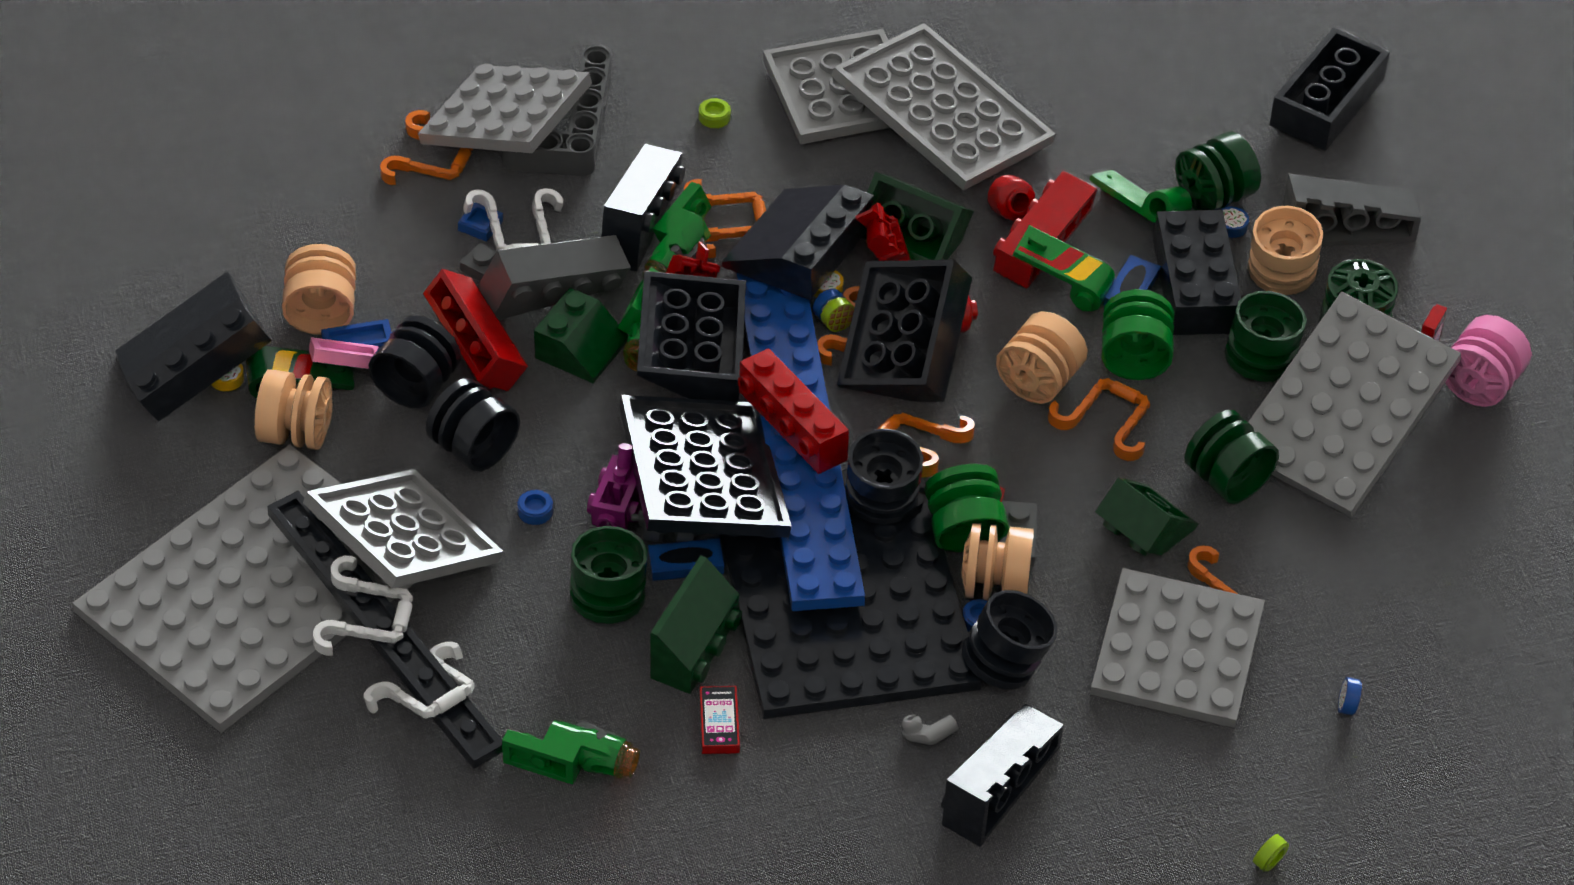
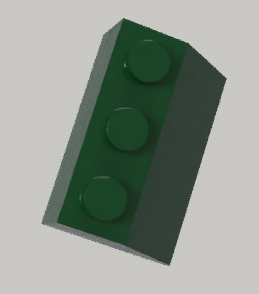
M878 172L874 173L867 193L874 195L873 205L880 203L887 215H894L898 219L909 256L913 260H948L962 242L974 212ZM866 232V234L862 237V238H864V239H866V240H867V232Z
M700 555L650 632V679L691 694L697 682L702 683L709 672L711 660L714 656H720L726 643V636L730 630L735 631L742 618V611L739 610V593L706 557Z

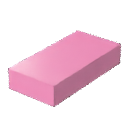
M311 337L308 350L312 362L369 369L368 365L371 357L379 347Z

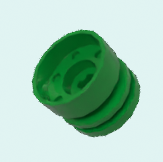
M1133 289L1118 293L1106 303L1103 312L1101 358L1105 367L1114 375L1130 380H1146L1164 373L1172 364L1174 310L1166 298L1150 290Z
M976 463L962 464L946 468L934 474L926 481L924 490L928 499V508L931 514H933L931 524L935 542L939 548H944L945 551L964 552V545L972 529V523H982L980 540L989 541L991 524L997 527L998 542L1007 536L1009 524L1005 507L1000 502L1002 492L999 487L998 474L994 468Z

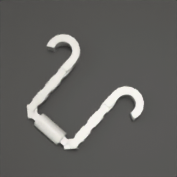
M545 188L536 192L532 202V211L536 218L541 244H550L551 240L544 218L542 202L551 203L554 211L561 212L563 198L557 191ZM478 189L472 190L467 194L463 205L465 214L471 212L474 203H480L485 207L488 219L490 220L496 251L538 245V243L504 244L493 196L484 190Z
M353 556L337 558L331 565V581L337 589L353 593L363 592L398 598L401 601L398 602L392 625L393 631L355 626L337 620H325L317 624L313 630L315 650L320 654L333 656L332 642L322 639L327 634L344 637L345 635L395 644V642L403 638V632L407 630L413 606L411 603L413 596L406 588H391L389 585L364 582L357 578L342 576L340 572L344 570L353 571L357 567V558Z
M443 642L431 648L430 652L459 686L433 701L432 705L425 706L409 694H406L394 683L379 682L370 686L364 692L367 709L375 714L378 710L376 702L383 698H390L427 719L429 717H436L439 713H444L466 699V696L473 693L475 688L473 680L444 663L446 658H455L456 660L463 658L458 643Z

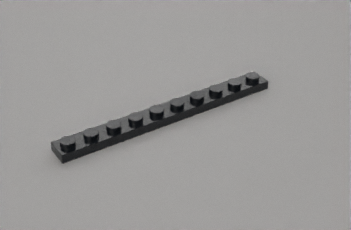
M299 490L268 505V516L357 626L393 631L392 625L396 609L385 596L343 591L337 589L332 584L331 565L333 561L342 556L352 555L335 534L303 504L304 496ZM358 563L353 571L344 570L340 572L345 577L374 583ZM409 625L406 632H403V638L395 642V644L369 639L416 699L425 706L432 705L433 701L458 686ZM467 696L466 699L442 714L439 713L436 717H432L473 769L503 753L501 737Z

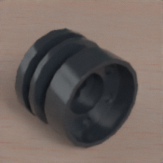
M408 316L398 324L396 330L390 334L388 341L384 342L371 357L368 365L369 372L376 387L386 397L408 408H422L430 403L440 390L442 383L446 382L451 373L456 370L461 361V352L455 338L443 326L423 316Z
M469 378L458 380L447 387L436 399L426 421V434L433 442L441 445L447 452H452L460 462L471 470L478 472L490 469L506 455L517 438L520 428V415L514 408L500 398L493 397L489 390L482 388L478 382Z
M883 428L868 431L855 440L849 452L845 492L848 507L857 517L869 523L887 525L900 522L911 515L917 506L923 467V454L919 445L910 436L900 431Z
M1003 590L994 593L987 601L978 616V620L963 641L962 654L966 665L977 677L987 684L1001 689H1017L1025 686L1035 673L1041 660L1057 638L1058 627L1052 613L1033 596L1020 591Z

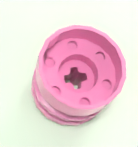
M1492 315L1476 317L1451 346L1452 349L1461 353V360L1445 383L1457 397L1465 402L1482 407L1496 405L1505 397L1507 391L1513 386L1514 381L1520 377L1529 365L1532 356L1530 343L1524 333L1506 319Z

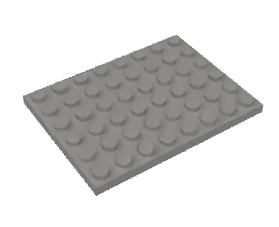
M289 444L72 602L74 613L222 733L323 655L315 650L313 645V630L317 624L325 620H337L346 622V624L357 625L268 516V505L297 490L305 498L307 491L340 485L341 483ZM339 540L348 552L357 558V563L374 583L387 585L379 575L361 561L357 554ZM409 584V585H405V586H400L399 588H404V589L406 588V589H408V588L411 587L413 584ZM386 597V598L389 600V602H391V601H393V600L395 599V598ZM327 634L322 637L326 641H331L332 647L345 638L344 636Z

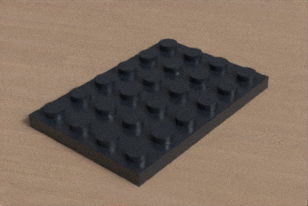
M621 395L619 407L627 443L633 447L631 461L647 531H656L658 533L680 532L695 535L722 534L732 537L743 535L762 536L764 538H789L792 525L770 446L765 443L760 414L750 402Z

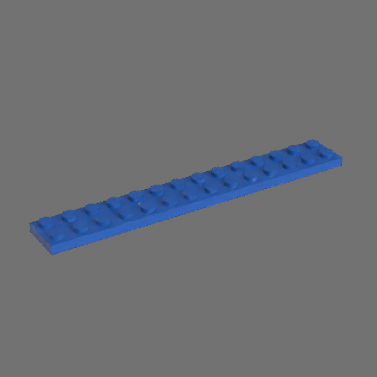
M735 272L736 280H746L744 330L749 357L769 348L830 410L809 300ZM760 414L765 443L770 446L792 525L789 538L779 537L792 611L865 606V592L840 464L818 474Z

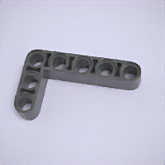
M593 45L586 48L582 54L579 72H589L592 84L573 105L568 131L552 130L533 153L502 151V164L504 167L513 171L570 176H586L594 171L611 83V52L606 47Z

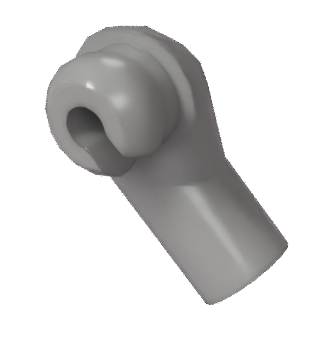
M913 714L906 716L901 723L903 728L902 734L907 740L927 745H934L958 731V724L951 715H947L932 725L922 724L921 718Z

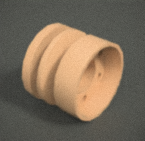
M1288 205L1277 206L1264 211L1255 220L1248 270L1251 279L1258 287L1265 291L1292 295L1308 289L1315 281L1323 240V230L1321 223L1313 214L1298 207Z
M327 244L303 246L289 255L285 263L282 311L284 318L291 326L305 333L321 335V329L350 324L354 316V291L356 286V265L351 256L342 249Z
M1041 311L1032 314L1016 335L998 353L996 367L1005 385L1017 396L1032 403L1044 404L1051 402L1067 384L1068 380L1087 360L1088 349L1083 336L1067 319L1055 313Z
M267 370L261 381L256 401L254 427L258 442L282 445L287 440L291 431L294 447L300 448L306 443L308 449L319 450L324 443L332 416V384L330 379L327 377H317L314 381L312 375H303L297 387L296 377L293 372Z
M972 523V529L964 545L961 578L965 589V598L974 599L976 583L984 584L983 600L987 601L991 595L993 585H1001V591L1013 590L1027 594L1034 529L1010 526L1006 541L998 542L996 525H990L988 541L980 540L982 523Z

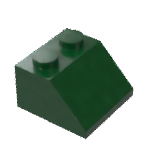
M569 288L534 329L535 359L594 384L625 346L628 335L617 328L619 324L598 299Z
M1121 477L1116 479L1095 511L1104 519L1102 525L1119 536L1123 533L1130 539L1128 545L1144 556L1148 553L1162 556L1192 533L1199 525L1147 484Z

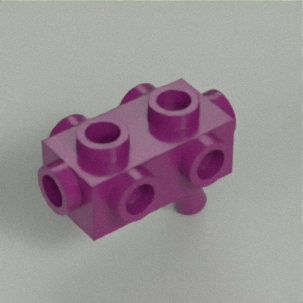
M620 444L618 446V455H612L607 468L603 467L600 471L598 489L596 493L590 494L587 503V513L591 514L592 525L597 527L614 526L627 530L630 522L637 523V521H631V514H638L641 506L631 461L633 449L631 444Z

